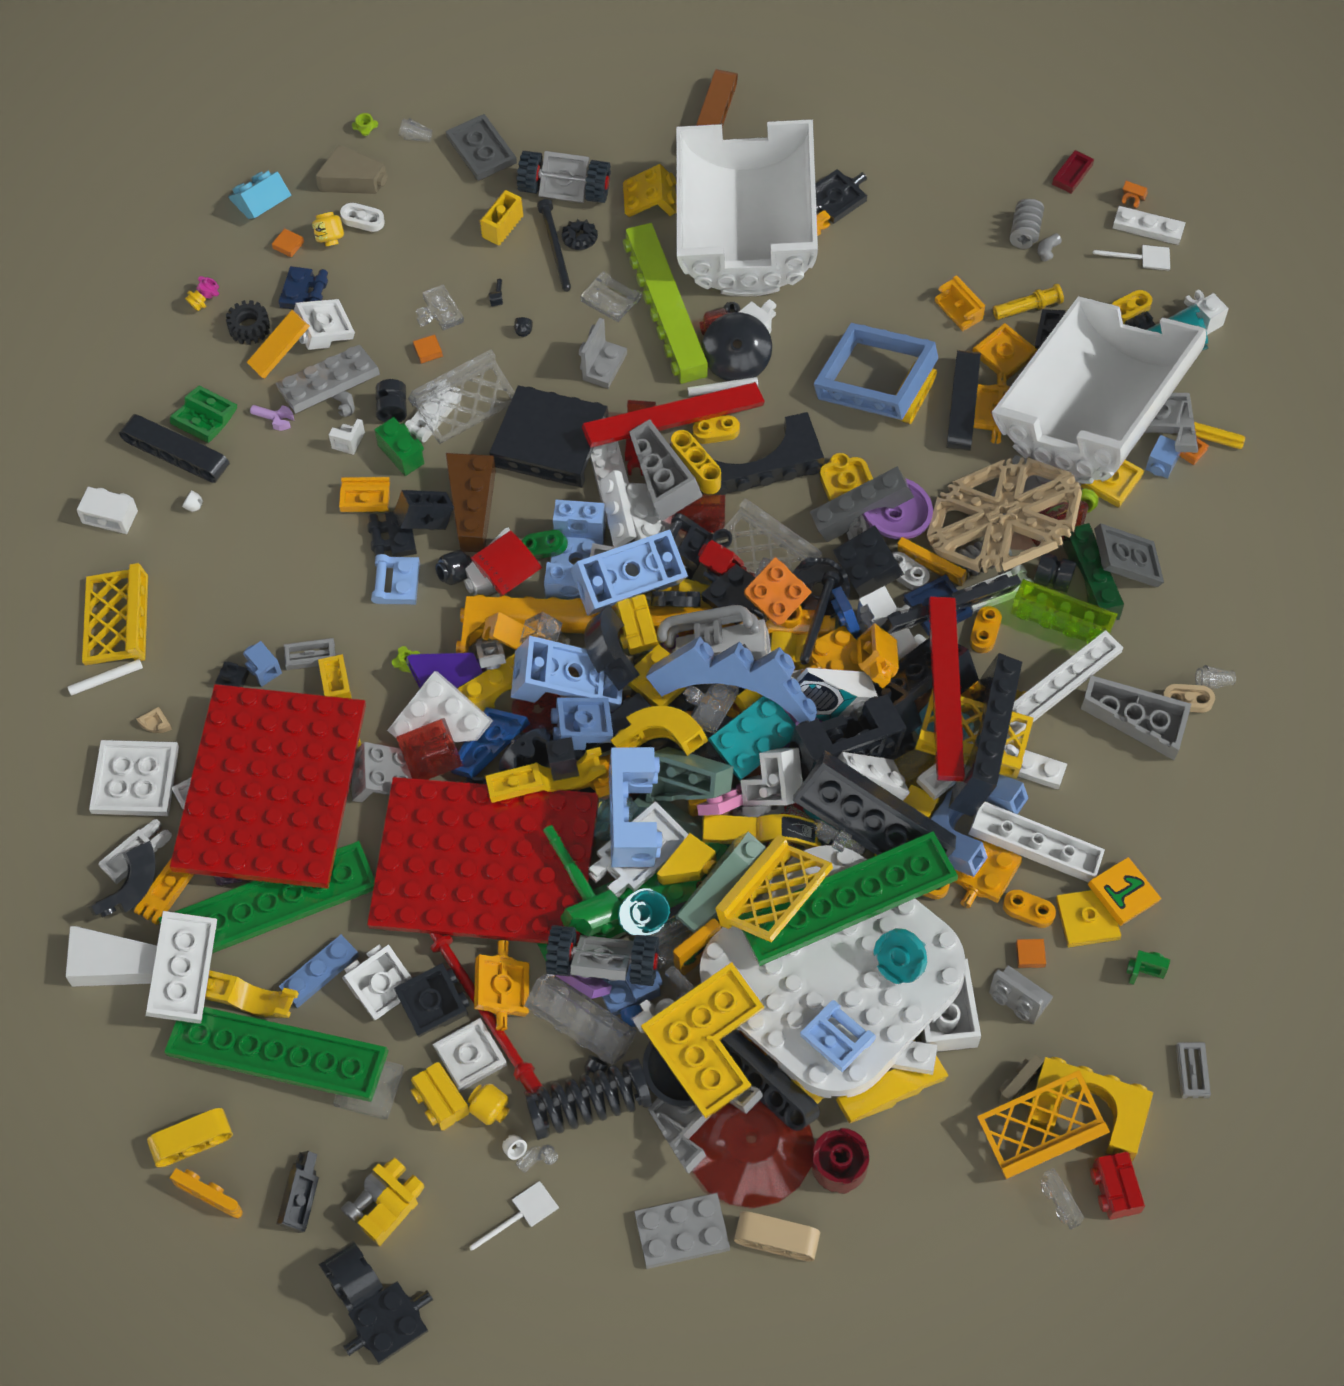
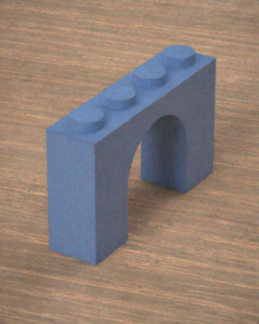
M999 774L997 787L985 802L1018 814L1028 800V795L1023 782ZM951 790L946 794L938 810L933 812L931 819L956 835V849L948 857L954 869L974 877L988 856L981 841L954 830L956 822L964 814L948 808Z

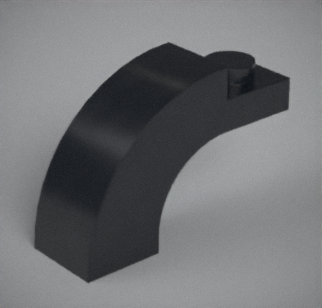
M609 605L589 621L585 628L584 641L588 656L598 674L604 671L618 691H620L640 676V674L619 644L618 631L624 624Z
M146 841L122 853L127 863L126 880L118 891L88 906L93 916L100 914L103 918L115 912L116 905L119 906L122 913H125L135 907L145 897L155 875V854L150 841Z

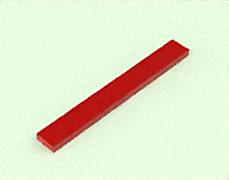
M756 382L586 422L583 423L582 430L591 448L631 438L629 432L649 419L658 431L760 407L764 405L765 400Z
M930 597L929 621L937 780L963 782L965 772L955 598Z

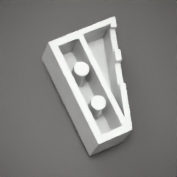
M885 586L859 599L857 622L862 634L874 623L881 627L886 622L888 615L898 611ZM909 628L890 634L897 639L898 661L920 645L915 641Z
M842 752L837 757L902 801L910 793L905 784V779L900 774L894 760Z

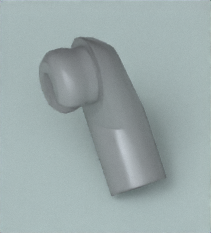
M1055 233L1039 243L1037 253L1038 256H1041L1042 261L1045 262L1053 258L1051 250L1053 247L1061 244L1060 235Z
M343 391L332 396V398L341 402V405L338 407L341 411L338 413L342 417L351 416L354 413L355 406L352 394Z

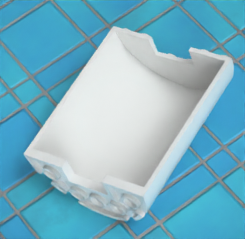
M813 120L767 122L768 138L723 140L722 124L676 127L677 259L683 272L692 276L696 284L705 289L711 287L719 289L721 294L741 297L761 296L778 292L780 287L786 284L794 285L804 278V273L809 268L812 269L818 254Z
M1078 296L992 411L996 425L1003 435L1007 434L1015 443L1012 447L1024 458L1031 457L1039 462L1071 472L1075 477V481L1081 484H1092L1094 480H1101L1102 482L1108 480L1122 465L1201 353L1206 341V328L1161 318L1162 334L1123 324L1119 306Z

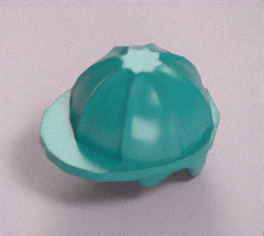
M639 889L625 898L619 906V923L623 930L630 935H651L658 932L664 926L670 914V907L666 898L660 893L651 889Z

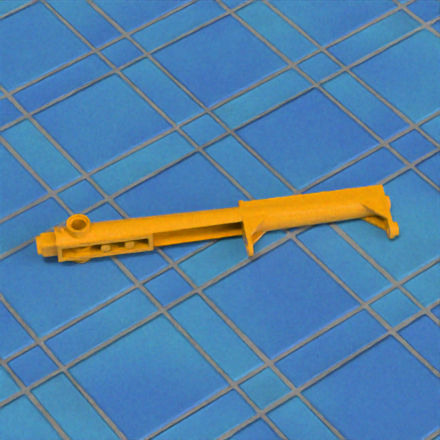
M504 595L502 597L466 596L465 608L460 610V622L463 623L461 641L457 640L456 653H469V647L476 642V639L482 638L485 619L498 612L535 631L579 634L585 633V628L589 621L600 612L587 616L581 598L566 600L557 597L537 599L531 596L524 598H511ZM616 604L612 606L614 611L617 610ZM799 605L780 626L775 625L770 619L767 620L765 623L770 637L772 632L776 631L807 635L815 610L802 609ZM649 606L656 634L661 622L668 617L713 609L712 607ZM824 615L818 637H822L835 630V618H830V615ZM734 623L723 624V625H722V628H724V627H729V626H733V625H735V624H734ZM623 628L618 631V641L620 634H624ZM694 630L680 632L678 635L683 637L687 633L690 635L695 633Z

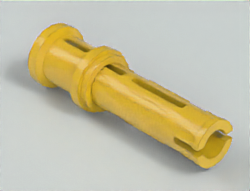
M1056 283L1051 288L1045 290L1037 289L1029 296L993 306V315L996 320H1000L1035 308L1042 310L1054 303L1062 304L1064 302V295L1060 285Z

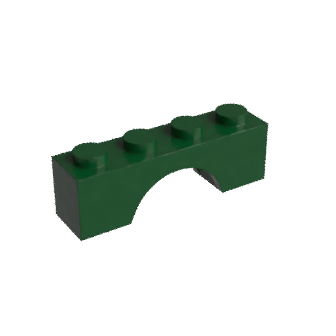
M1090 523L1075 526L1074 532L1070 531V537L1064 536L1062 545L1068 560L1077 562L1076 565L1081 571L1087 590L1088 607L1095 624L1100 625L1120 620L1124 602L1111 572L1103 570L1096 537Z

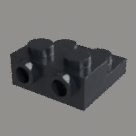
M443 963L394 987L418 1038L442 1025L445 1027L468 1015L466 1008L470 1004L463 991L457 992L454 984L458 980L452 968L446 970Z

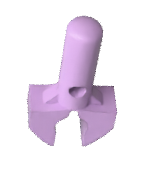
M252 405L250 408L251 414L272 420L273 429L279 431L291 428L289 421L281 419L288 418L295 421L292 411L287 406L282 405L277 411Z

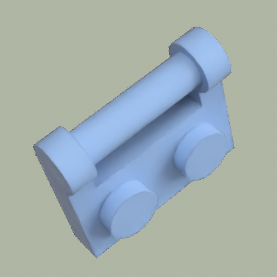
M376 555L375 590L372 592L371 601L376 604L416 605L420 568L419 557ZM386 568H393L391 593L384 592Z
M832 1000L800 1032V1035L837 1069L843 1072L864 1049L874 1042L876 1035L870 1030L866 1031L840 1009V1004ZM832 1017L835 1018L856 1036L858 1040L854 1043L828 1020Z

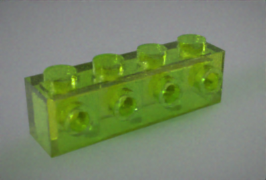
M1025 579L1022 580L1011 610V614L1016 615L1019 619L1035 622L1043 628L1059 631L1067 637L1077 638L1088 644L1105 630L1111 635L1118 615L1117 613Z

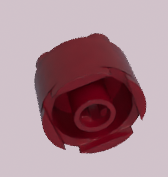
M848 1128L829 1130L823 1133L815 1143L812 1156V1173L818 1183L829 1191L846 1194L863 1182L869 1165V1151L863 1137ZM841 1157L845 1159V1162H836V1160H840Z

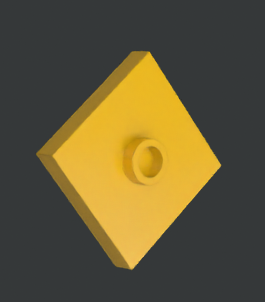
M1092 890L1056 896V903L1068 948L1121 939L1118 923Z

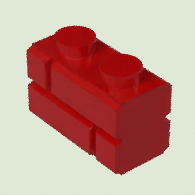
M713 540L708 542V544L705 543L698 554L699 562L718 576L726 573L735 564L741 568L744 566V562L733 551L725 547L723 548L722 545Z
M1129 1152L1095 1159L1093 1168H1090V1175L1093 1184L1099 1185L1101 1195L1098 1196L1101 1211L1107 1212L1108 1219L1110 1220L1142 1213L1145 1204Z

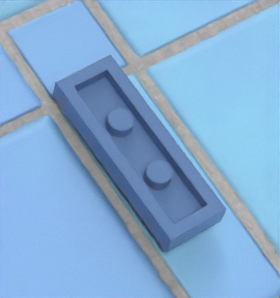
M340 935L279 985L281 991L283 988L298 991V997L294 998L292 1002L298 1008L359 957V953Z

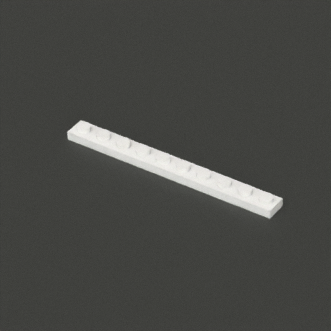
M1105 630L1014 702L1013 712L1033 717L1034 722L1089 679L1091 675H1094L1122 653L1123 647ZM1014 721L1010 723V727L1015 735L1025 729L1026 724ZM935 763L917 777L916 782L935 800L957 781L937 780Z

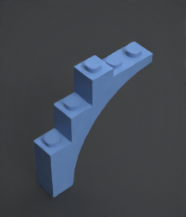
M699 636L653 664L646 675V678L661 697L679 688L696 684L718 683L738 686L757 692L775 701L799 723L813 721L817 714L814 702L809 698L807 699L801 691L798 681L791 678L795 669L794 662L790 655L784 653L780 647L754 661L751 651L748 648H744L739 641L715 656L712 647Z

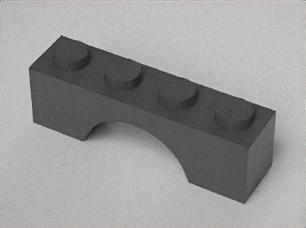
M897 466L810 511L818 531L826 542H829L848 532L852 522L865 512L881 507L893 509L914 498L905 477Z

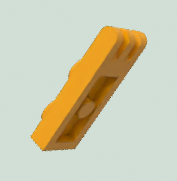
M171 859L153 882L145 897L134 909V913L137 915L143 913V918L146 920H150L153 916L151 922L156 925L160 923L158 918L162 917L163 911H169L194 876V874L171 872Z
M175 1168L170 1179L176 1187L237 1219L242 1216L243 1211L238 1202L223 1194V1188L213 1182H209L207 1185L199 1181L201 1177L189 1169L182 1172Z

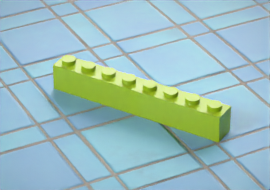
M652 222L626 229V239H623L624 249L626 253L630 252L631 267L633 270H637L636 278L638 285L644 288L643 297L646 305L650 304L651 306L650 315L652 321L658 324V337L665 342V355L672 360L671 370L673 375L678 376L680 384L708 377L707 360Z

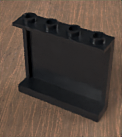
M518 385L489 455L494 456L496 468L582 488L585 482L584 471L594 448H590L582 430V425L586 422L609 417L608 406L599 402L593 403L577 397L558 395L555 392H545L533 387Z

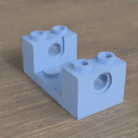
M555 500L553 527L554 530H559L567 537L568 545L562 554L551 557V562H547L544 580L546 599L557 597L559 599L573 600L574 598L581 597L570 571L574 565L570 563V560L575 557L582 560L590 557L592 543L603 545L606 527L605 504Z
M670 530L577 561L570 569L587 616L601 612L609 605L612 607L617 602L654 589L661 591L678 585L688 577ZM631 563L637 566V576H629L626 573L625 567L627 564Z
M529 636L515 651L511 698L535 703L545 692L570 698H608L610 712H614L621 706L622 690L618 691L604 671L598 674L586 649ZM574 667L577 669L579 677L571 676L568 668Z
M654 747L611 748L609 763L611 867H654L655 859L660 858L662 832H657V822H629V807H627L628 793H652L653 784L658 783L660 761L659 757H654Z

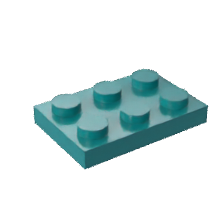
M762 696L710 736L708 740L725 763L734 766L733 773L737 779L742 780L761 765L759 753L782 748L791 741L796 725L779 704Z

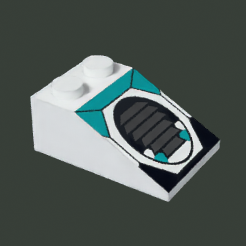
M806 668L796 678L801 691L807 699L809 698L814 702L817 710L816 718L822 721L843 714L846 718L850 716L852 711H855L857 718H859L863 714L864 702L871 697L877 696L873 682L865 672Z

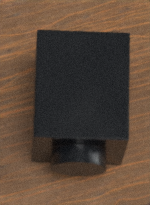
M572 737L546 742L553 781L579 776Z

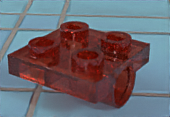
M445 718L396 737L412 779L430 780L463 766Z

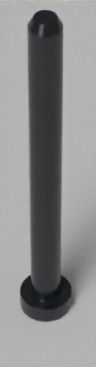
M543 199L537 203L539 213L543 214L562 289L568 292L571 289V284L551 213L553 204L551 200Z
M832 571L825 572L821 580L824 586L800 656V662L803 665L810 661L832 590L838 586L840 581L839 575Z

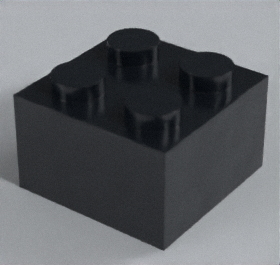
M875 525L832 550L860 598L904 575Z

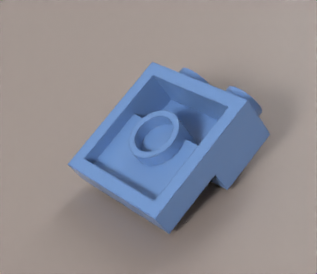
M557 698L556 708L551 709V723L557 724V727H553V740L572 737L574 750H585L586 743H612L613 730L608 698Z
M630 965L625 981H611L601 978L612 985L610 994L601 996L611 1018L620 1014L622 1009L640 1005L645 1000L650 1001L659 997L660 986L663 985L658 971H656L653 986L631 984Z

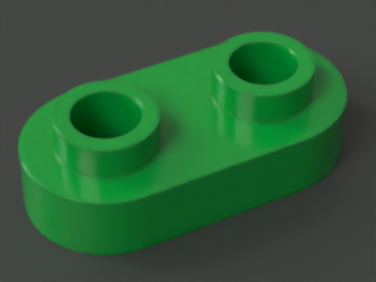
M559 530L532 533L522 539L524 545L536 559L558 556L566 550L568 545L567 537Z

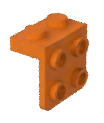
M775 557L744 590V595L775 625L780 626L812 591L784 563Z

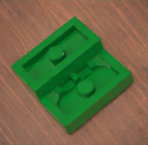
M199 385L184 397L185 405L170 416V424L209 443L229 422L237 410V404Z

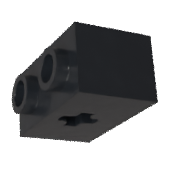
M401 490L394 515L401 528L446 530L454 506L447 492Z

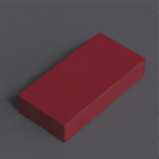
M1074 150L1053 178L1052 185L1072 194L1093 166L1094 159Z

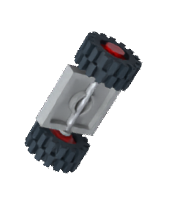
M522 151L517 170V189L520 192L537 194L539 191V197L578 203H584L585 196L586 201L605 203L607 200L611 174L610 162L590 161V158L586 156L545 151L543 160L542 153Z
M552 925L546 954L547 974L560 976L579 975L585 978L596 977L611 981H625L630 965L631 984L653 986L659 958V937L636 935L634 941L581 935L578 945L575 947V927Z

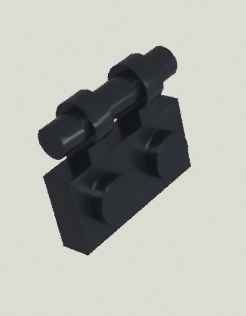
M394 511L386 512V521L382 522L379 521L377 514H370L368 516L369 523L367 527L368 532L372 536L371 550L375 553V556L385 554L384 551L390 550L393 557L417 554L413 529L401 528L394 515ZM388 532L389 539H382L381 533Z

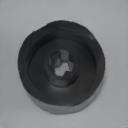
M354 1241L318 1264L349 1313L383 1290L380 1280Z

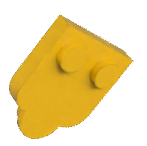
M844 453L834 454L829 462L823 465L820 470V480L829 501L873 479L865 460L859 457L849 458Z

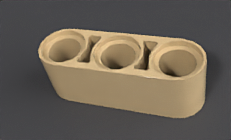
M743 1211L739 1216L734 1242L745 1247L811 1262L815 1260L821 1232L810 1226Z

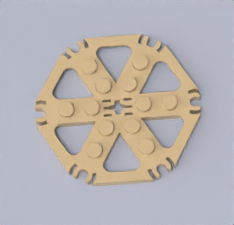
M1023 457L1020 458L1017 464H1013L1011 458L1006 463L1005 460H1001L953 481V484L948 485L950 493L941 492V498L937 496L927 537L935 554L946 560L979 573L981 567L984 573H987L988 568L991 566H995L997 572H1000L1002 567L1006 571L1057 549L1058 545L1063 544L1061 536H1071L1070 531L1074 532L1081 501V487L1079 482L1075 481V477L1071 472L1027 457L1026 464ZM1032 475L1052 480L1023 493L1026 479ZM999 478L995 497L972 489L989 480ZM1061 502L1069 503L1065 520H1057L1037 513ZM951 510H958L971 515L942 528L945 516ZM1014 532L1041 542L1038 547L1027 549L1017 556L1008 555ZM985 536L981 554L976 559L955 552L957 547Z

